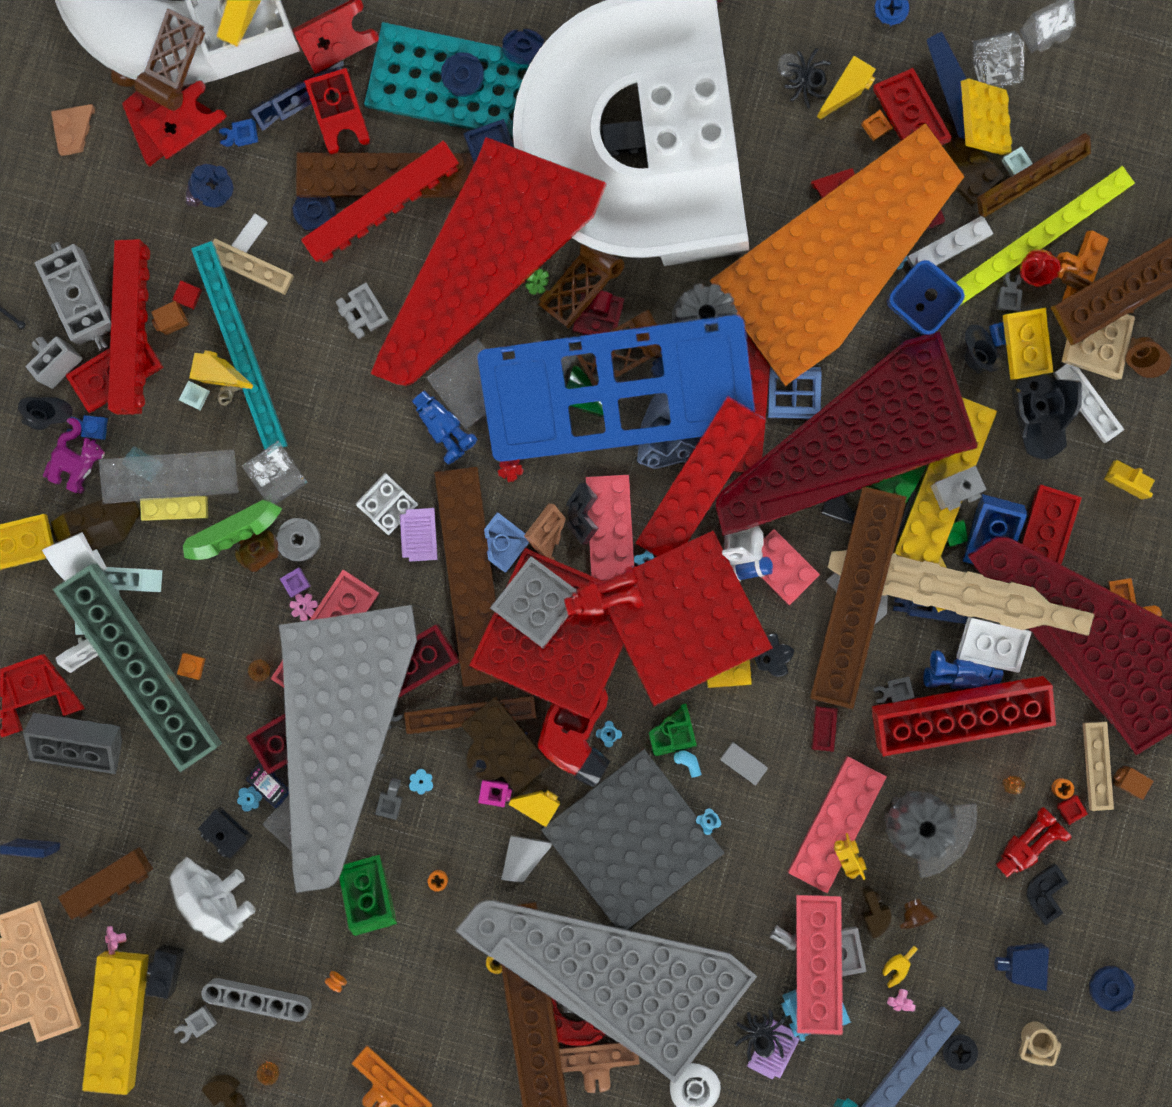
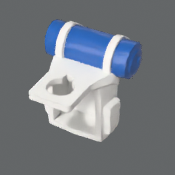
M759 526L724 536L725 550L722 551V554L729 560L739 581L754 577H765L773 573L771 559L763 557V531Z

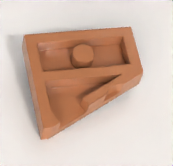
M90 104L52 111L58 153L64 156L83 152L86 143L85 137L90 129L89 121L92 113H95V107Z
M549 503L524 537L539 554L554 560V557L551 556L555 544H559L560 532L563 529L566 518L554 504Z

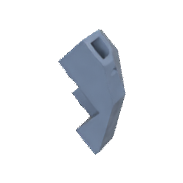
M657 393L652 398L642 420L641 428L663 426L671 423L666 393ZM702 437L639 444L637 461L653 469L685 462Z

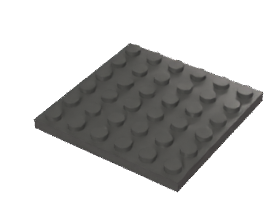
M645 749L641 750L548 823L547 827L541 828L542 832L615 927L625 930L634 925L724 854V851L711 834L706 835L701 825L696 823L697 816Z

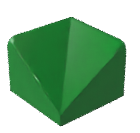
M964 520L954 522L946 542L947 547L968 541Z

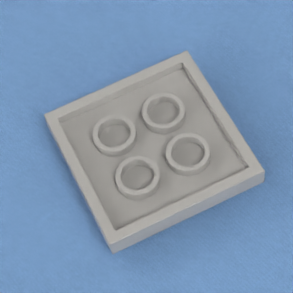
M530 557L491 606V610L540 647L544 648L569 616L564 599L573 596L572 593H576L577 590L533 557Z

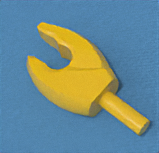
M913 946L905 956L898 954L887 961L883 969V976H886L893 969L897 970V973L888 982V988L899 984L906 977L911 965L909 959L918 950L917 947Z

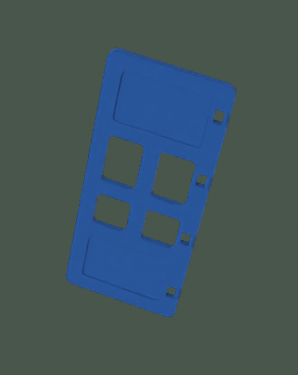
M739 315L489 348L480 351L478 354V365L492 454L500 462L702 437L727 396L755 412L745 324L743 318ZM718 323L719 331L706 332L705 325ZM649 333L650 340L637 342L636 334ZM581 342L582 349L570 351L569 343ZM653 344L661 346L664 376L617 382L615 380L611 355L613 350ZM503 352H515L514 359L504 360ZM593 353L596 357L598 385L572 389L566 388L562 358ZM657 393L667 394L671 419L669 425L631 430L622 429L618 406L620 398ZM595 401L601 402L606 431L599 434L574 436L571 429L569 406Z

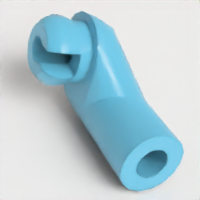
M685 750L674 754L675 763L688 766L691 778L702 775L695 755Z

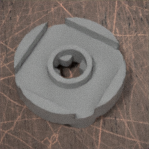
M293 518L284 522L279 528L278 536L276 537L278 540V550L284 557L292 561H306L312 558L321 547V536L318 528L306 519ZM296 534L304 537L302 545L293 543L296 539Z

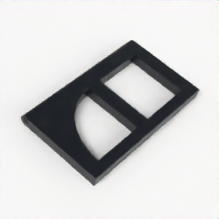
M914 491L907 500L896 541L900 538L917 493ZM844 495L825 501L821 510L823 515L851 525L854 524L856 513L848 506Z

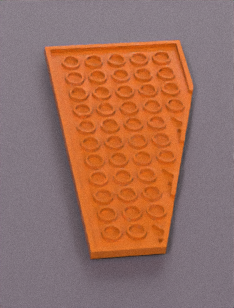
M926 124L710 280L711 284L721 286L723 293H730L732 295L735 309L744 320L745 332L784 386L791 383L841 346L964 178V175Z

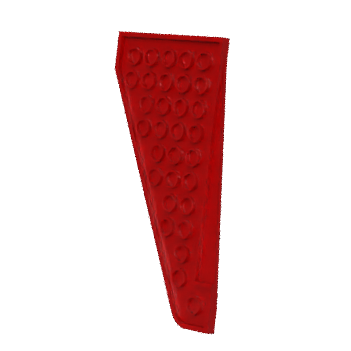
M486 137L479 156L377 356L371 374L400 386L416 382L594 218L607 183Z

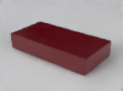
M815 706L812 750L834 752L838 708Z

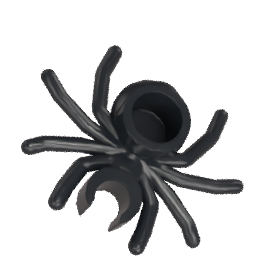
M815 48L807 65L800 51H797V55L802 66L794 62L787 63L788 66L798 68L788 71L795 73V79H787L789 83L797 84H785L784 88L797 89L799 87L795 95L790 99L792 102L803 89L804 100L808 109L811 106L808 101L807 90L817 98H827L826 95H821L811 90L821 89L827 83L826 73L822 69L814 67L831 65L830 61H819L810 66L815 54L818 52V48Z
M768 1010L769 1018L766 1014H763L764 1022L762 1024L758 1022L757 1015L753 1017L752 1021L751 1013L747 1012V1019L752 1029L742 1025L740 1022H737V1026L751 1034L737 1040L735 1046L751 1038L747 1048L748 1061H751L752 1043L755 1052L759 1056L767 1058L774 1052L775 1041L779 1048L780 1057L784 1058L783 1047L778 1038L773 1036L777 1035L793 1040V1037L788 1034L773 1031L784 1023V1017L772 1026V1010Z

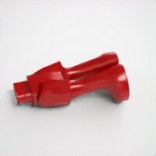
M633 565L625 568L623 574L617 578L599 584L591 581L578 589L576 593H572L573 596L565 598L564 603L568 615L576 613L578 615H602L605 609L628 602L633 603L636 607L644 606L645 603L639 586L603 598L602 596L603 593L618 588L638 585V578Z
M1044 807L1038 810L1036 820L1019 838L1015 835L1012 836L1001 855L1002 859L996 864L1007 878L1014 872L1018 873L1038 862V855L1053 841L1061 840L1067 842L1072 838ZM1049 827L1033 845L1028 846L1043 829Z

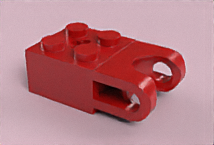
M349 0L292 29L315 74L379 40L377 31L373 29L358 32L352 28L353 17L363 9L362 0ZM321 37L325 40L328 39L325 46L317 45V43H320L319 39Z
M347 68L304 81L330 154L338 153L337 136L343 129L354 131L361 144H370L368 130ZM331 90L339 94V98H336V103L333 100H328L327 95H330L329 91Z
M202 80L196 81L182 91L183 103L178 109L171 111L164 106H160L139 121L167 160L220 124L227 117L223 110H216L207 115L197 109L196 100L206 89V85ZM168 123L171 125L176 124L175 134L171 132L166 133L165 129H167L166 125Z

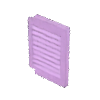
M434 508L406 509V514H400L402 557H409V562L437 560Z
M773 1020L772 1026H774L778 1022ZM783 1024L773 1031L788 1034L793 1037V1040L777 1035L773 1036H776L781 1043L784 1058L780 1057L779 1048L774 1041L775 1048L771 1056L763 1058L754 1050L751 1056L752 1060L747 1064V1067L772 1080L774 1076L781 1078L800 1040L799 1037H794L791 1028Z

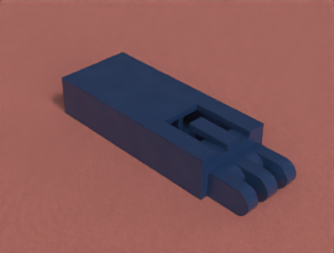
M894 599V602L903 604L902 607L893 606V611L906 612L908 616L966 624L967 616L956 614L955 611L946 609L938 613L935 606H932V610L919 609L917 607L923 605L915 604L907 599Z

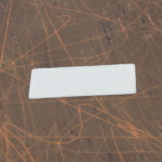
M254 214L232 246L247 252L268 222Z

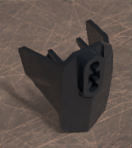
M1045 374L1019 379L1012 388V398L1026 453L1032 457L1047 460L1056 456L1067 447L1065 430L1078 415L1082 406V383L1078 380H1055ZM1030 383L1035 385V390L1030 388Z

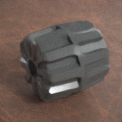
M701 283L694 285L691 290L684 292L678 299L672 312V323L738 315V311L735 309L732 295L730 293H723L721 286L712 284L710 287H704ZM718 323L705 325L706 332L719 331Z
M906 791L904 796L900 798L895 796L890 801L892 806L888 812L884 813L883 818L887 826L885 832L892 844L901 853L917 860L928 861L930 857L941 858L946 855L948 845L954 846L957 838L953 835V830L958 827L957 820L951 814L950 808L940 798L926 792Z

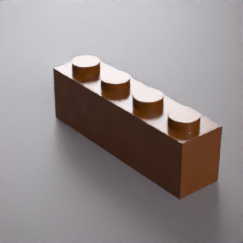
M139 847L58 898L71 920L77 916L82 919L93 912L91 909L93 906L98 904L99 907H102L110 902V896L114 893H117L119 896L129 890L130 883L136 881L139 884L149 877L147 873L153 870V867Z

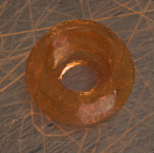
M255 660L249 665L248 674L254 681H264L270 675V666L264 660ZM259 666L263 668L261 675L256 672Z
M1009 776L1008 779L1003 780L1004 790L1008 793L1020 794L1025 788V782L1020 777Z
M272 1062L263 1063L257 1071L258 1080L264 1085L275 1083L279 1078L278 1066ZM265 1070H271L272 1075H266Z

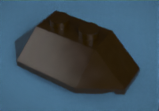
M130 493L105 498L63 513L54 519L51 525L57 542L83 532L92 551L100 550L125 541L136 519H138L140 511L134 494Z

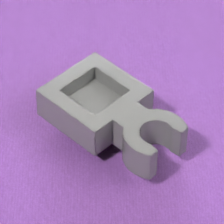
M204 1005L186 1017L184 1020L187 1024L179 1025L174 1030V1033L184 1031L186 1036L180 1042L185 1043L192 1036V1033L197 1038L214 1027L217 1022Z

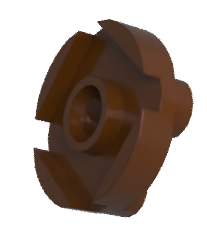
M266 530L258 535L253 534L249 539L241 540L239 542L241 545L239 550L236 549L235 551L237 561L244 568L249 569L251 572H256L278 557V540L269 530Z

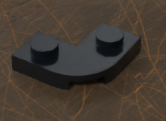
M580 483L566 504L569 507V521L566 524L581 544H588L599 529L587 515V512L598 499L587 483Z
M1055 863L1035 875L1027 887L1028 902L1045 926L1063 914L1051 895L1069 883Z

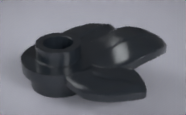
M776 633L770 634L767 638L772 649L754 657V664L759 670H768L773 676L781 677L788 674L785 663L792 659L794 649L789 645H779L778 635ZM764 656L768 658L767 664L763 662Z

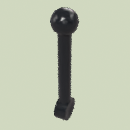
M0 306V311L15 322L19 329L25 328L26 324L24 321H19Z

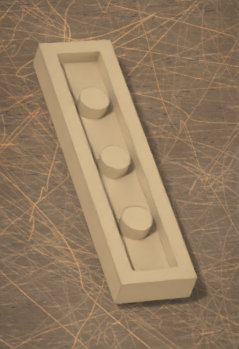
M214 238L213 243L222 267L283 295L286 294L294 278L293 274Z
M1107 722L1083 723L1089 810H1114Z

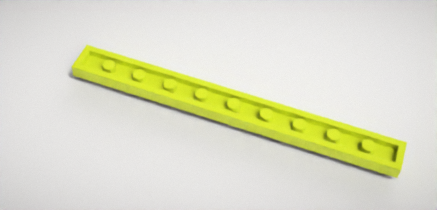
M1122 166L957 281L956 283L963 289L965 294L961 305L1021 264L1024 257L1030 251L1044 248L1135 184L1125 168Z

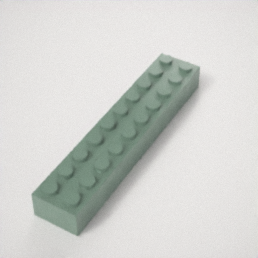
M98 564L87 566L53 589L179 772H182L222 744Z

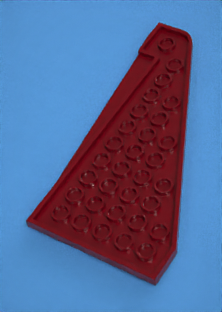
M940 331L904 341L724 488L716 499V509L723 536L753 528L951 455L977 449L978 443Z
M995 537L967 555L979 573L985 578L1033 587L1049 603L1094 614L1089 636L1048 625L1029 628V630L1122 735L1135 755H1138L1172 733V623L1009 537Z

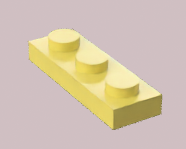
M208 497L140 499L141 521L208 518Z

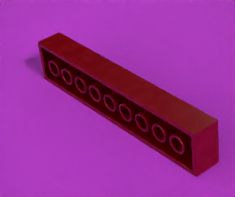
M439 624L417 635V642L398 698L460 662ZM285 714L246 736L267 775L288 764Z

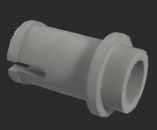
M776 925L774 927L775 930L771 932L770 938L786 946L787 950L791 949L794 951L797 946V935H792Z

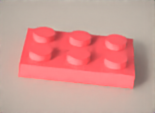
M773 529L763 539L764 543L762 546L763 557H769L773 563V573L761 578L790 605L820 574Z

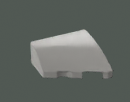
M511 835L501 880L524 882L551 848L552 843Z

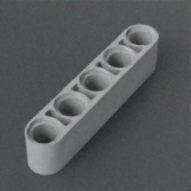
M220 978L212 979L202 989V998L209 1004L295 1022L304 1020L312 1008L310 999L302 995ZM211 986L218 989V995L211 993ZM231 991L238 992L240 999H234ZM254 995L259 996L261 998V1004H257L253 1001ZM274 1000L281 1001L283 1008H277L274 1005ZM295 1005H302L305 1012H298Z

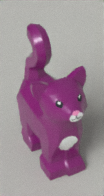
M68 418L67 423L73 429L72 431L62 433L58 438L57 446L51 453V460L46 465L43 477L48 478L50 482L60 484L62 481L61 473L66 471L70 473L66 489L74 493L83 494L85 491L82 486L84 480L91 473L94 462L102 459L105 452L96 444L95 439L90 441L88 438L84 439L81 455L66 447V441L75 439L81 433L80 422L75 418Z

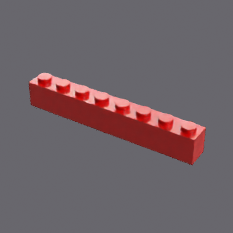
M443 140L306 235L301 241L316 262L322 261L325 263L334 257L333 253L336 250L340 249L343 251L352 244L350 242L355 237L360 239L368 234V228L374 224L377 227L387 220L386 216L391 212L396 214L404 209V203L409 200L414 202L423 195L421 192L427 187L431 190L441 183L439 181L440 178L445 175L450 177L455 174L460 164Z
M140 239L114 240L108 410L117 415L142 414V407L145 405L143 386L146 383L144 374L146 354L144 346L147 342L145 322L148 321L146 301L149 299L147 290L149 270L147 262L150 259V250Z

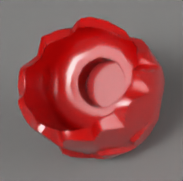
M1044 249L1030 251L1020 265L1021 278L1027 284L1037 287L1051 284L1052 280L1059 276L1058 272L1061 270L1059 260L1051 252Z

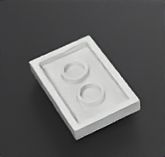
M968 617L956 658L1019 673L1031 631L1028 629L1019 630L1000 625L997 622Z

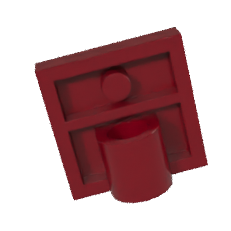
M600 291L574 322L572 332L592 335L606 333L617 328L624 298L613 296L606 291ZM586 292L581 293L580 301L585 299Z

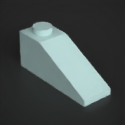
M107 567V569L103 570L116 590L161 592L162 570Z

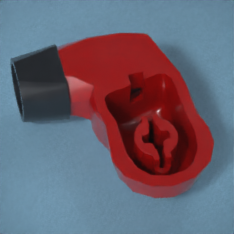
M605 688L590 720L552 704L547 712L538 742V748L547 759L560 769L574 775V779L591 787L598 783L610 763L606 756L595 747H590L587 743L594 723L607 707L608 695Z

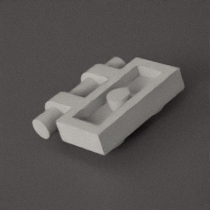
M367 283L348 293L352 300L351 302L346 304L343 298L336 301L340 315L345 317L349 324L348 328L358 339L365 336L362 330L363 326L367 325L369 330L373 331L389 321ZM356 308L362 316L358 320L352 314V311Z

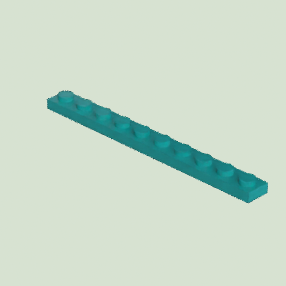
M210 241L191 248L233 365L253 385L252 389H242L265 452L268 454L276 447L279 450L288 447L215 245Z

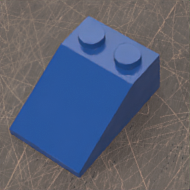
M982 494L974 515L963 562L973 564L967 555L995 537H1009L1018 541L1027 517L1024 505Z

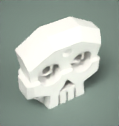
M186 857L176 866L170 876L178 908L194 929L203 931V935L210 939L223 942L243 927L242 922L255 913L253 905L248 901H245L243 905L237 908L234 895L231 893L235 887L245 881L244 875L239 870H235L222 881L219 876L209 870L202 869Z

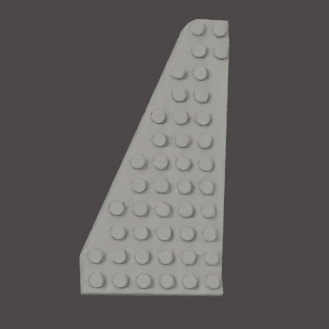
M412 605L279 625L283 653L292 859L296 893L328 888L341 875L417 642Z
M485 900L478 903L456 929L472 945L652 1064L674 1083L680 1078L757 977L728 952L494 900Z

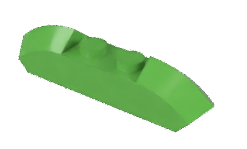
M262 500L187 538L183 545L184 558L192 560L211 558L218 555L221 550L229 549L233 544L249 539L253 534L258 535L275 521L282 508Z

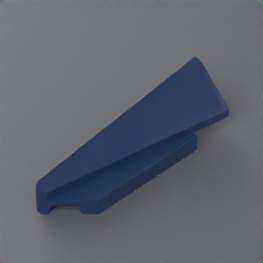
M941 31L928 38L927 44L959 138H965L961 81L967 78Z
M341 60L248 110L249 114L262 131L278 118L281 121L312 104L304 82L305 80L341 70L344 62Z

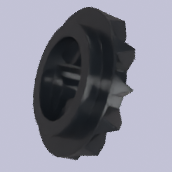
M959 1033V1035H951L945 1041L942 1053L945 1062L951 1068L966 1070L975 1064L978 1057V1048L969 1036ZM961 1045V1048L967 1052L961 1053L959 1060L958 1055L953 1051L958 1050Z

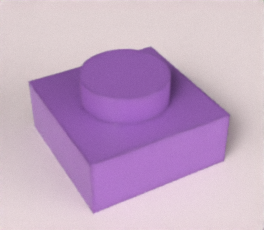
M297 568L280 578L290 597H294L311 587L301 568Z

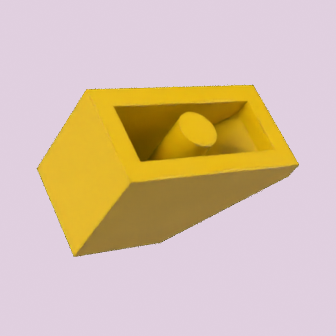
M541 790L513 797L509 805L547 827L559 807L560 801L557 800L558 796L547 790L545 793Z

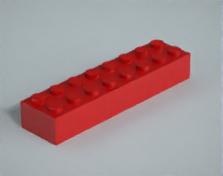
M1044 676L872 706L876 746L882 756L1056 726L1053 685Z

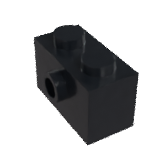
M643 120L600 126L603 145L612 157L621 156L620 153L628 152V155L641 154V150L646 148Z
M222 807L215 809L198 828L201 832V837L209 843L212 842L217 847V852L229 859L236 855L252 837Z
M162 945L155 951L154 960L150 963L147 971V976L150 977L146 995L168 999L175 992L184 949Z

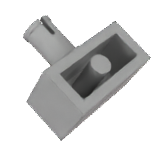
M57 336L49 344L43 337H38L35 340L39 345L33 341L32 347L39 354L25 367L38 382L53 389L83 358L71 344Z
M976 466L930 486L940 509L948 507L949 511L962 506L960 502L968 499L969 502L981 498L980 493L986 490Z

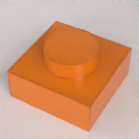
M881 110L864 120L861 124L873 142L892 129L891 124Z
M183 653L177 674L199 680L206 658Z

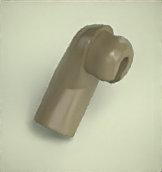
M222 385L218 394L219 404L223 406L228 405L232 401L235 391L242 388Z

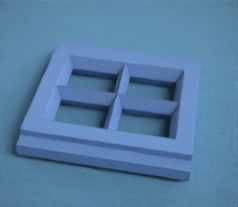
M770 366L768 418L810 419L821 410V367H812L793 380L792 390H776V379L779 377ZM797 379H813V391H797ZM776 394L792 395V406H776ZM813 395L812 407H796V396Z

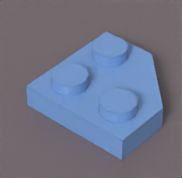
M497 512L484 529L489 549L487 554L490 562L507 573L529 542L524 537L525 533Z

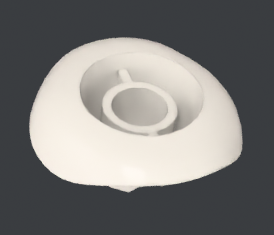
M690 1063L676 1083L670 1082L671 1098L676 1107H713L718 1100L721 1090L717 1075L710 1068L696 1063Z

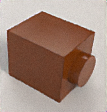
M176 301L151 312L154 317L152 323L155 329L165 335L190 325L181 305Z
M1123 765L1122 768L1116 771L1114 775L1115 780L1112 784L1133 797L1143 800L1154 781L1135 769Z

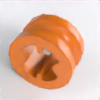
M1059 778L1053 782L1052 792L1059 798L1068 799L1074 793V785L1069 780ZM1062 783L1063 785L1067 786V789L1064 790V794L1063 792L1058 791V788L1062 787Z
M442 870L433 871L428 878V885L433 891H442L448 883V876ZM435 875H439V878L444 880V882H441V886H437V883L432 882V879H435Z
M331 971L329 974L330 978H326L324 982L332 990L341 992L342 985H346L347 981L339 973Z

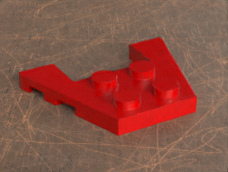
M136 91L122 105L146 164L151 167L164 155L139 121L162 105ZM196 101V107L201 113L207 115L213 113L209 108Z
M45 654L0 669V697H2V710H0V718H2L1 738L23 731L16 709L56 695L63 716L85 709L84 705Z

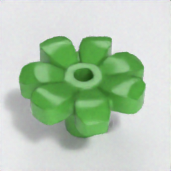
M538 268L534 274L526 279L528 281L526 288L529 289L530 294L535 295L537 292L542 294L545 291L543 285L547 286L549 281L547 279L549 273L546 270Z

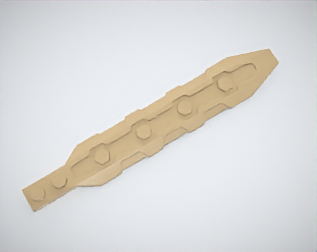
M847 550L831 552L828 568L840 576ZM895 553L892 554L882 593L883 596L891 595L911 600L915 604L927 607L931 605L955 611L959 615L971 618L975 616L999 622L1000 625L1019 630L1048 625L1089 636L1094 617L1093 613L1049 603L1033 587L1013 582L1009 584L985 578L977 573L968 571L965 573L941 567L939 564L928 561L920 562L900 557Z

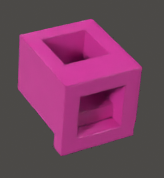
M482 780L478 803L504 807L506 801L510 802L512 788H508V782ZM499 788L500 794L495 795L492 790Z

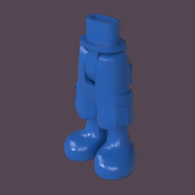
M423 391L412 401L417 407V413H419L420 418L427 426L429 434L436 443L443 442L447 453L444 456V461L447 464H451L465 454L464 451L472 448L478 439L474 434H466L459 428L460 421L454 414L447 411L434 396L430 397L426 391ZM450 433L457 438L459 446L450 437Z
M933 650L930 656L931 668L927 667L925 669L923 680L925 686L929 688L949 685L951 688L965 689L969 687L972 689L991 684H1000L1003 670L959 659L954 660L953 664L945 661L942 652Z

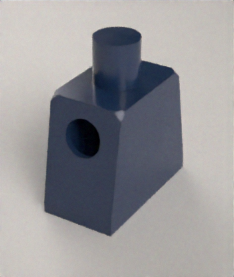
M1035 943L1007 947L1006 957H995V970L1006 971V978L1010 982L1047 991L1049 948L1044 944Z

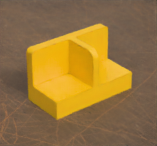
M1118 460L1113 461L1104 480L1142 500L1151 498L1153 495L1150 489L1155 480L1143 474V469H1133Z

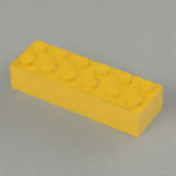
M106 950L97 956L82 1091L127 1095L135 1087L149 955L115 951V954L110 955L109 951Z

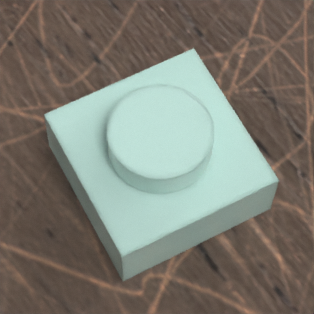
M1022 146L1001 160L1011 176L1033 164Z
M188 381L179 400L201 410L210 391Z

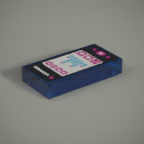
M261 763L246 778L274 808H278L289 795V788L273 773L267 775Z

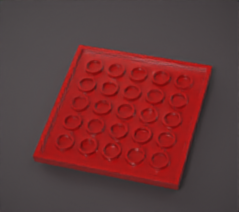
M714 531L634 567L638 578V585L626 586L602 594L604 598L635 586L640 587L645 603L644 606L636 607L633 603L628 602L609 607L606 610L653 706L772 649L729 560L722 554L723 549ZM621 573V574H619V575H617V576H615V577H613V578H611V579H609V580H612V579H614V578H617V577H619L620 575H622L623 573Z
M524 548L507 586L530 557H533L576 590L591 581H595L596 584L604 581ZM606 609L602 615H578L576 613L568 616L544 648L540 647L494 612L469 666L590 720L624 645Z

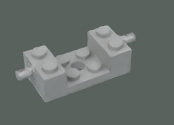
M56 242L51 245L54 251L53 254L34 263L70 341L81 345L90 340H95L99 351H103L108 348L103 336L111 331L112 312L108 306L104 305L89 273L92 269L83 250L75 244L62 249L60 243ZM72 288H78V296L71 299L69 291Z

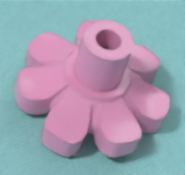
M297 594L295 596L296 602H290V607L295 609L291 613L292 616L298 617L300 615L301 621H307L308 616L312 617L315 612L313 608L318 607L317 601H311L313 597L310 594H306L304 598L302 594Z
M109 926L106 930L105 943H108L109 954L113 955L115 950H117L118 943L126 942V934H116L113 931V926Z
M899 989L896 998L888 997L887 1004L892 1006L894 1010L915 1011L913 1001L907 999L908 991Z

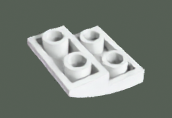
M386 473L356 502V506L371 518L388 536L400 524V514H406V509H414L418 505Z
M83 532L42 550L52 567L64 581L91 564H98L102 571L107 569L97 549L92 551Z

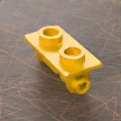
M846 833L847 840L836 841L834 843V850L841 861L847 877L854 879L861 874L863 880H865L863 871L867 869L863 857H858L857 855L859 849L856 841H851L848 833Z

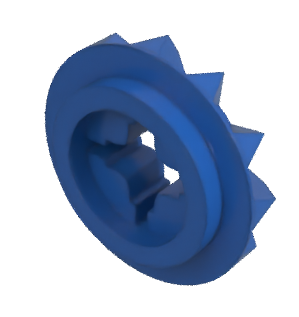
M877 0L874 7L876 17L881 20L882 24L886 23L890 26L900 24L908 15V0ZM891 1L893 8L897 9L894 11L892 16L890 10L886 9L889 7Z

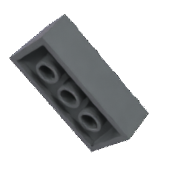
M33 713L23 732L30 761L116 774L122 744L120 726Z

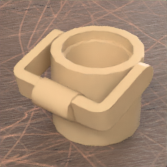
M1030 1022L1026 1024L1021 1032L1022 1044L1019 1050L1021 1058L1033 1064L1054 1066L1061 1043L1057 1042L1056 1036L1042 1023ZM1028 1048L1033 1054L1025 1053L1026 1049Z

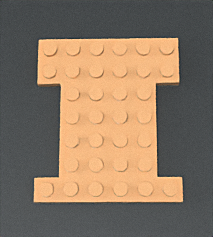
M37 901L0 914V933L2 936L0 938V1032L30 1022L36 1042H40L79 1028L81 1022L41 902Z

